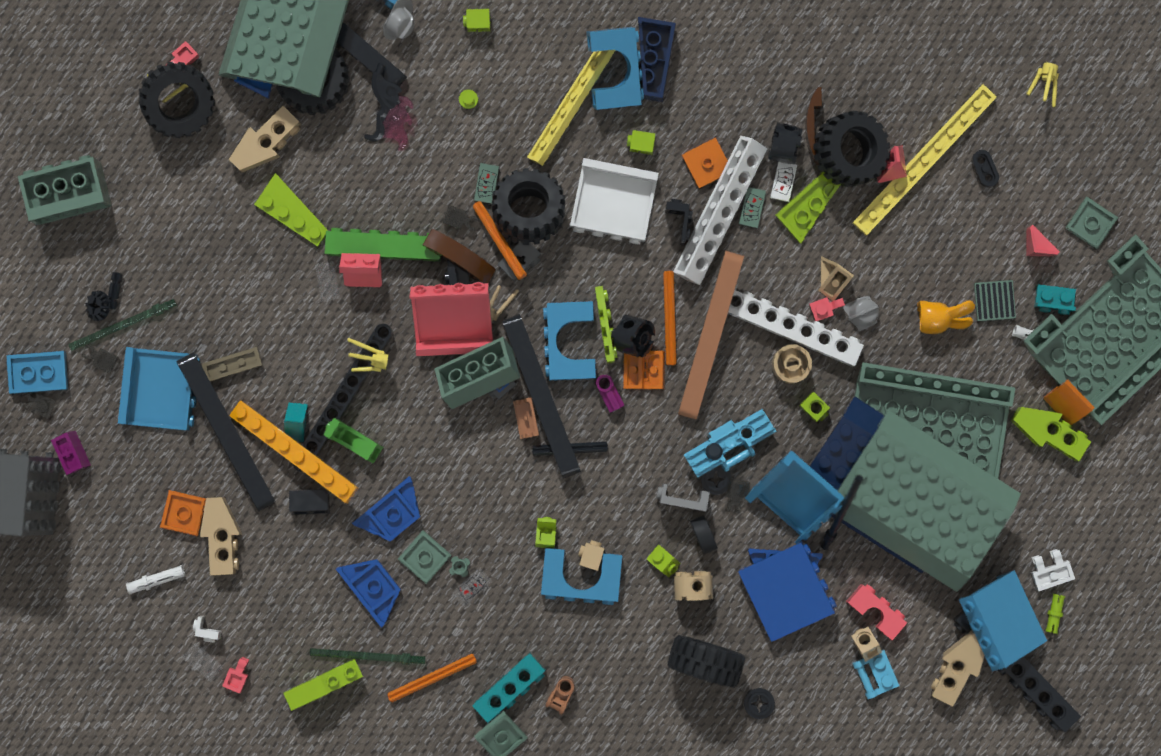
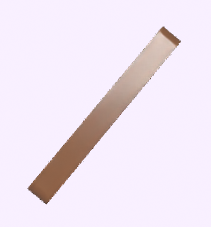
M725 251L678 415L697 419L743 263V255Z

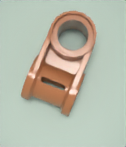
M563 676L559 679L545 707H551L559 711L560 715L563 714L575 686L571 677ZM567 681L571 684V688L565 691L561 688L560 684Z

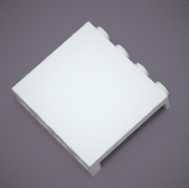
M583 158L570 227L573 228L574 232L584 233L585 230L591 231L593 236L603 237V234L611 235L610 239L622 241V238L630 239L629 243L640 245L641 242H645L659 173Z

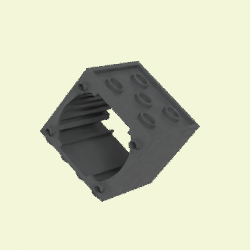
M0 449V534L15 536L53 535V531L56 528L54 517L58 507L56 501V494L59 491L58 473L61 470L59 458H54V453L45 452L46 456L40 457L29 456L30 451H21V455L7 454V449Z

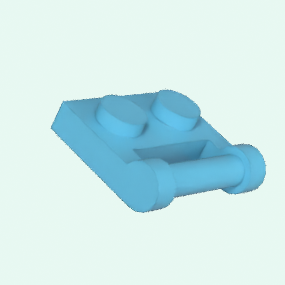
M882 650L881 654L866 662L864 659H860L852 663L854 669H857L864 685L867 699L874 698L899 686L884 650ZM865 664H869L879 688L873 689L864 668Z

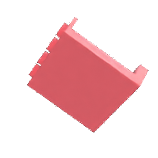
M488 283L437 284L435 286L417 285L411 287L410 299L412 301L416 356L466 354L493 341Z

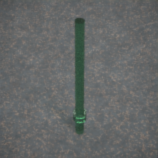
M175 299L162 304L157 303L151 309L69 343V348L73 351L149 317L159 316L164 313L163 311L177 306Z
M310 648V656L401 662L402 665H410V663L425 664L426 656H412L410 653L398 655Z

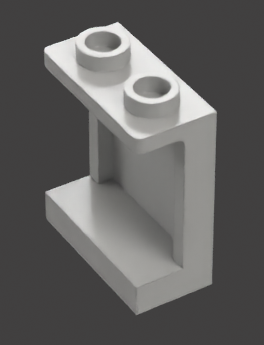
M662 484V487L657 489L656 498L659 499V503L701 511L707 510L710 492L700 491L698 502L666 496L667 484Z

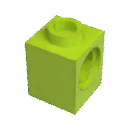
M466 9V15H463V27H467L468 32H476V30L478 32L490 31V10Z
M633 130L632 135H628L627 140L630 152L638 153L640 151V153L652 155L655 133Z
M812 392L799 405L814 422L818 420L822 422L829 415L827 411L830 407L815 392ZM813 403L820 405L821 409L817 414L811 411Z

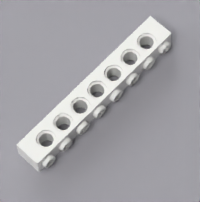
M740 136L673 271L689 282L701 284L764 158L767 148L753 138Z
M735 287L733 297H738L741 303L738 307L730 304L728 314L851 367L856 365L864 346L860 344L861 340L852 336L846 338L842 336L843 333L839 330L832 329L830 331L825 329V325L815 321L811 323L807 321L806 316L798 313L796 316L789 313L790 310L785 307L779 306V308L771 306L772 302L763 298L761 301L754 298V294L747 291L741 293L736 291L737 287ZM750 304H755L758 307L757 314L749 313L748 306ZM773 312L776 316L775 321L769 322L766 319V313ZM785 319H790L793 322L792 329L784 327L783 322ZM802 327H808L811 330L809 337H804L801 334ZM821 334H825L828 337L826 345L819 342ZM838 342L845 343L846 350L844 352L837 350Z

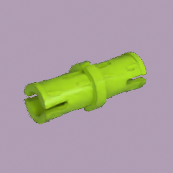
M1053 594L1051 608L1047 613L1049 618L1046 632L1058 634L1060 617H1063L1062 608L1065 596Z

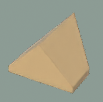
M821 256V287L818 291L834 301L854 275L839 264Z

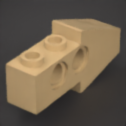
M282 106L257 132L251 127L247 130L229 160L243 173L279 158L280 156L275 150H281L287 144L286 139L290 135L292 137L300 131L299 126L301 123ZM282 125L285 127V131L282 134H276L278 126ZM270 139L271 145L264 148L262 146L263 141Z
M225 497L206 498L200 537H208L210 575L235 574L236 570H239V559L235 558V550H238V540L234 539V535H242V532ZM222 530L228 534V538L225 541L219 538V533ZM223 549L229 554L227 560H222L220 557V552Z
M973 629L943 653L942 660L946 662H943L939 670L942 674L939 679L935 678L931 685V689H933L932 696L952 707L970 674L978 677L981 670L984 653ZM960 661L964 666L956 668L953 663ZM952 678L955 683L947 684L944 680Z

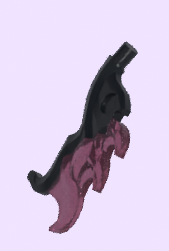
M378 63L372 75V90L381 104V109L377 112L376 132L373 135L365 134L364 138L370 141L392 138L398 141L400 144L398 150H401L408 142L404 123L408 122L410 126L412 125V119L406 111V106L413 109V103L408 97L399 95L402 92L400 86L383 77L382 73L385 65Z

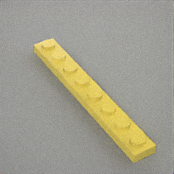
M615 50L595 51L592 53L527 156L528 159L541 166L544 165Z

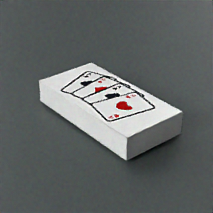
M778 162L770 196L771 199L789 202L797 169L796 164Z

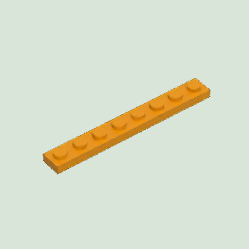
M240 400L229 416L343 502L348 504L359 489Z

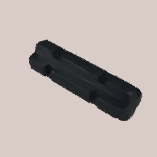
M118 272L112 273V282H110L108 293L110 309L113 310L117 308L118 302L116 301L119 298L120 281L122 282L123 277L122 273Z

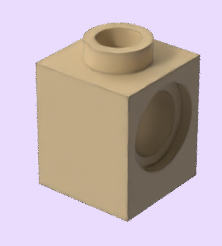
M869 627L859 629L851 636L865 662L882 653L880 645ZM864 641H870L868 644L862 645Z

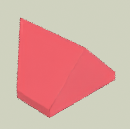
M902 145L894 146L888 152L890 153V158L885 161L887 166L885 170H881L882 174L877 177V182L883 183L907 177Z
M1034 225L1027 228L1026 256H1055L1059 253V250Z

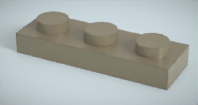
M258 347L202 364L203 370L210 382L263 366Z

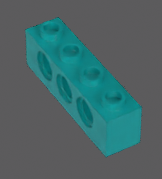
M530 652L473 703L472 706L488 723L501 714L500 712L505 707L509 709L516 703L515 698L519 694L525 695L531 689L529 685L533 681L538 683L545 676L543 672L546 669ZM521 671L529 672L530 678L527 681L520 679L519 673ZM513 684L516 687V691L509 694L505 691V686ZM493 697L500 698L501 705L498 707L493 706L491 699Z

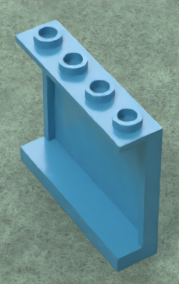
M126 347L118 424L190 431V427L194 426L192 408L196 407V397L176 362L187 356L188 353ZM195 354L198 361L201 363L200 358H198V355Z
M792 450L745 497L750 503L756 497L759 498L800 535L795 541L796 544L802 539L806 541L813 533L812 531L816 532L820 528L821 522L825 524L830 519L831 513L835 515L842 507L840 503L844 499L843 495Z
M1015 570L997 576V580L972 595L959 599L992 671L1008 667L1047 641Z

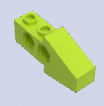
M1018 407L1010 420L1037 447H1043L1047 443L1074 461H1080L1091 443L1085 433L1079 430L1075 432L1071 429L1072 426L1063 420L1059 422L1063 415L1061 413ZM1050 424L1055 426V433L1053 435L1049 434L1047 430ZM1067 434L1072 438V442L1069 445L1064 442V437Z
M352 659L283 692V695L292 711L363 676L356 660Z

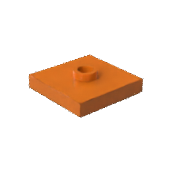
M716 137L681 155L699 189L718 180L728 162Z
M169 490L160 528L199 536L206 498Z

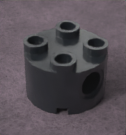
M777 122L768 160L795 165L797 149L801 144L803 129Z
M627 314L623 315L617 328H614L611 333L617 351L625 354L645 357L653 346L654 341L651 339L652 335L655 336V327L651 321Z

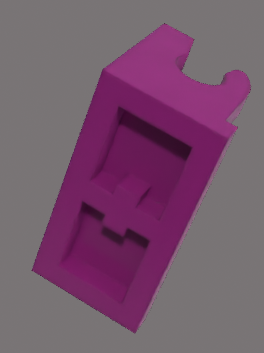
M76 431L66 432L51 440L66 475L76 473L80 469L91 466Z

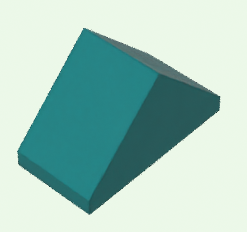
M289 402L284 419V432L295 441L304 442L308 404Z

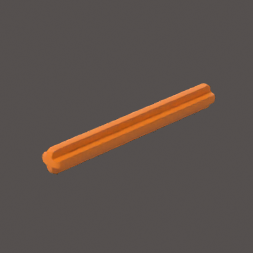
M478 201L473 205V209L517 279L525 278L527 275L501 232L496 228V224L482 202Z
M664 271L666 365L670 366L676 365L674 272Z
M474 654L465 656L389 692L387 696L390 702H395L476 664V657Z

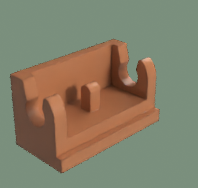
M532 398L514 401L520 439L539 436Z

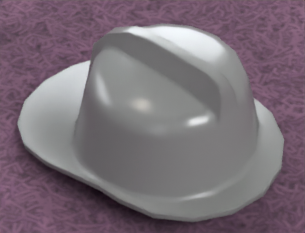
M397 0L383 27V33L387 39H404L412 33L414 19L411 0Z
M870 296L858 298L842 307L849 316L848 320L859 331L877 323L879 306L871 300Z

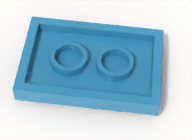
M66 351L6 355L9 394L68 389Z

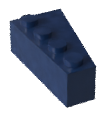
M638 17L644 99L663 102L676 23Z

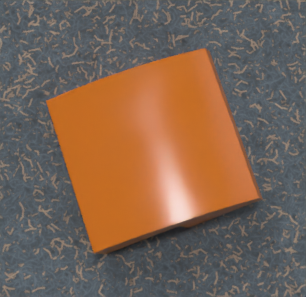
M650 351L645 357H636L624 353L623 389H664L665 351Z
M1068 379L1043 397L1056 413L1063 414L1061 418L1070 425L1085 417L1095 408Z

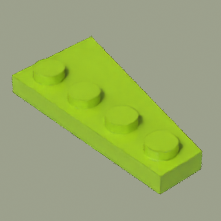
M824 171L775 214L777 219L800 244L815 224L814 222L825 209L828 201L841 185L832 183V178L826 179Z
M276 173L254 204L317 247H319L326 236V231L328 230Z
M603 286L595 287L606 362L607 364L614 363V358L618 357L616 348L612 347L611 333L613 328H609L608 322L612 320L610 309H606L605 304L606 301H609L607 290H603Z

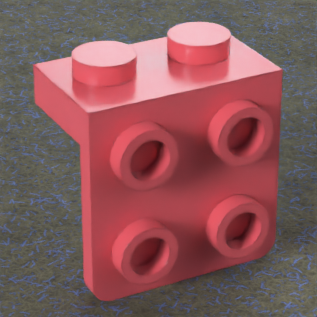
M342 253L339 272L343 273L345 286H382L380 254Z

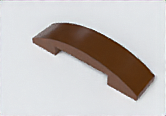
M817 87L809 102L805 119L807 146L817 166L819 162L818 160L815 161L814 155H816V150H813V145L815 144L814 109L822 107V87Z
M431 229L422 244L430 251L443 256L468 272L472 278L481 283H488L496 270L476 253L435 229Z

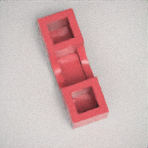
M860 584L846 602L861 615L869 608H878L881 612V620L875 627L890 640H893L907 624L903 620L905 616L897 609L894 612L889 607L891 604L885 598L881 597L879 599L874 595L876 591L871 586Z

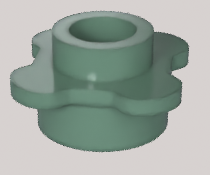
M454 556L451 559L452 568L449 569L450 574L466 577L470 560L468 558L459 559L457 556Z

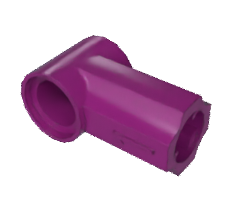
M608 375L597 377L595 386L609 413L623 407L624 403L613 383V379ZM602 378L609 380V386L606 389H602L599 386V381Z

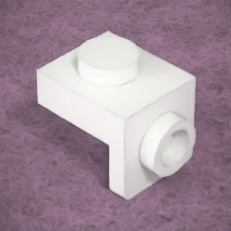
M199 616L197 620H194L193 624L195 636L203 637V641L215 642V639H220L222 631L203 628L205 616Z

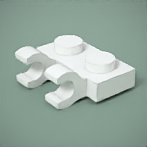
M1060 550L1049 551L1054 565L1048 567L1044 566L1041 556L1031 557L1036 571L1031 572L1037 591H1042L1075 579L1070 562L1068 560L1063 561Z

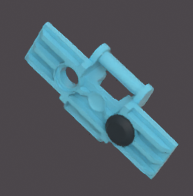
M763 409L739 423L734 424L730 420L719 428L707 433L709 440L685 453L684 457L697 478L719 465L727 472L730 467L747 457L755 456L756 454L752 446L774 434L776 430ZM749 429L752 432V436L744 438L741 435V431ZM744 445L746 450L726 461L724 458L726 452L736 446Z

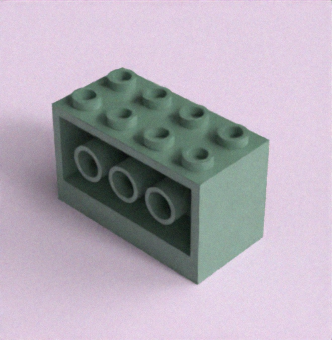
M90 155L82 156L78 161L74 162L72 160L63 161L60 163L61 165L55 167L47 165L42 167V170L36 172L35 170L24 171L23 175L18 176L28 220L37 225L112 206L102 164Z

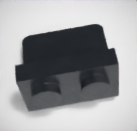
M671 199L670 202L667 201L665 213L683 215L680 245L684 246L690 237V229L687 228V223H691L693 210L689 209L690 204H684L679 199Z

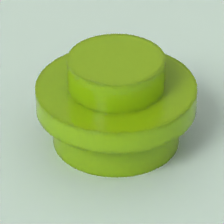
M465 90L460 94L459 102L463 108L472 109L478 103V96L472 90Z

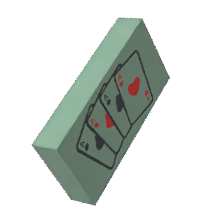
M480 163L474 201L492 204L493 191L496 190L499 166Z
M748 187L739 225L758 228L766 191Z

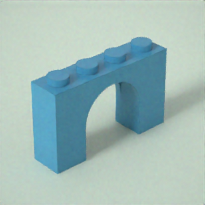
M634 27L586 31L588 51L616 50L624 56L627 63L626 75L618 85L591 89L593 108L599 110L642 105L641 100L644 99L643 89H640L642 71L638 68V62L641 60L640 51L637 50V42H639L638 31H635Z
M593 301L547 303V308H543L544 319H547L548 327H544V338H548V346H545V357H549V365H545L546 377L549 376L550 381L596 379L595 359L573 360L566 358L559 352L556 345L557 334L563 326L574 322H594Z
M545 548L541 595H545V599H556V596L564 597L565 601H575L576 598H582L583 602L595 603V600H602V604L614 605V602H618L622 555L603 553L601 576L598 582L589 589L580 590L570 586L564 578L563 563L565 549Z

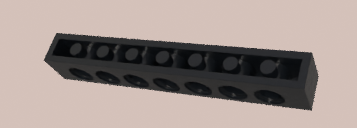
M962 610L954 618L956 622L955 627L962 634L964 632L969 633L971 625L964 610ZM1024 656L1008 667L998 670L1002 675L1006 673L1011 678L1009 683L1015 689L1020 688L1024 692L1022 696L1029 703L1034 702L1038 706L1036 711L1042 717L1047 716L1051 720L1049 724L1057 732L1061 730L1065 733L1082 717ZM1014 664H1018L1020 667L1019 672L1013 674L1011 671ZM1028 678L1033 679V685L1030 688L1025 686V681ZM1045 692L1047 698L1045 701L1040 702L1039 694ZM1055 706L1060 707V713L1057 716L1052 714Z

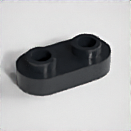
M979 150L974 153L971 162L980 184L984 187L996 185L999 181V173L990 153L986 150ZM979 157H982L984 159L983 164H980L978 162ZM990 175L992 177L991 181H987L985 176Z

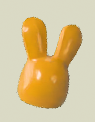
M969 300L956 306L948 307L940 302H917L920 332L924 334H939L945 332L948 328H968L973 324V319L971 317H960L972 313L975 309V304Z

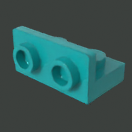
M1037 284L1034 307L1039 308L1040 312L1051 313V310H1058V314L1070 315V312L1076 311V307H1074L1076 289Z

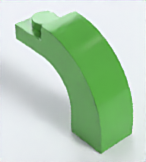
M333 418L327 424L323 434L371 463L375 462L384 448L336 418Z

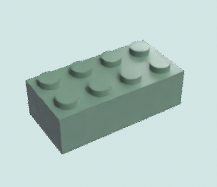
M504 337L498 338L435 368L441 397L451 409L520 378L513 349Z

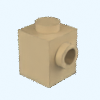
M591 540L590 543L586 542L585 546L581 545L578 554L581 557L579 565L598 571L605 549L601 547L602 543Z

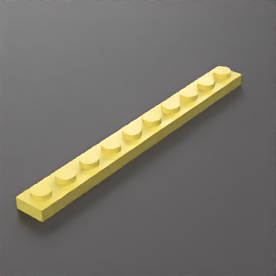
M984 84L981 85L906 165L907 177L892 180L852 224L867 236L997 96Z

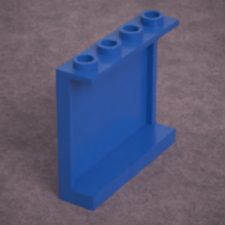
M803 541L738 571L771 642L826 618L836 611V602L832 596H828L826 592L829 589L824 579H820L818 575L820 569L816 561L812 562L809 556L812 552L808 544L804 545Z

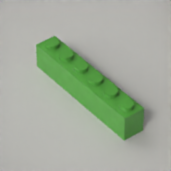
M331 228V231H326L325 254L327 256H341L342 253L380 254V257L383 259L441 262V255L435 254L422 245L429 233L426 236H419L418 232H407V235H400L399 231H388V234H381L380 230H369V233H362L361 229H350V232H343L341 228Z

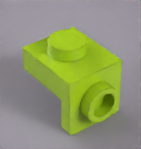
M550 517L537 518L535 547L555 548L556 519Z
M659 544L647 557V560L668 578L678 570L680 562Z

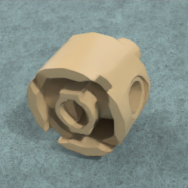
M799 345L782 347L774 354L772 359L774 375L780 381L787 384L804 380L812 368V359L809 352Z
M694 571V575L690 572H676V576H674L675 600L713 599L711 572Z

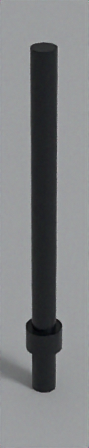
M856 475L842 503V507L838 511L830 529L826 530L824 541L821 545L823 550H827L830 544L834 542L837 536L836 532L863 481L862 475Z

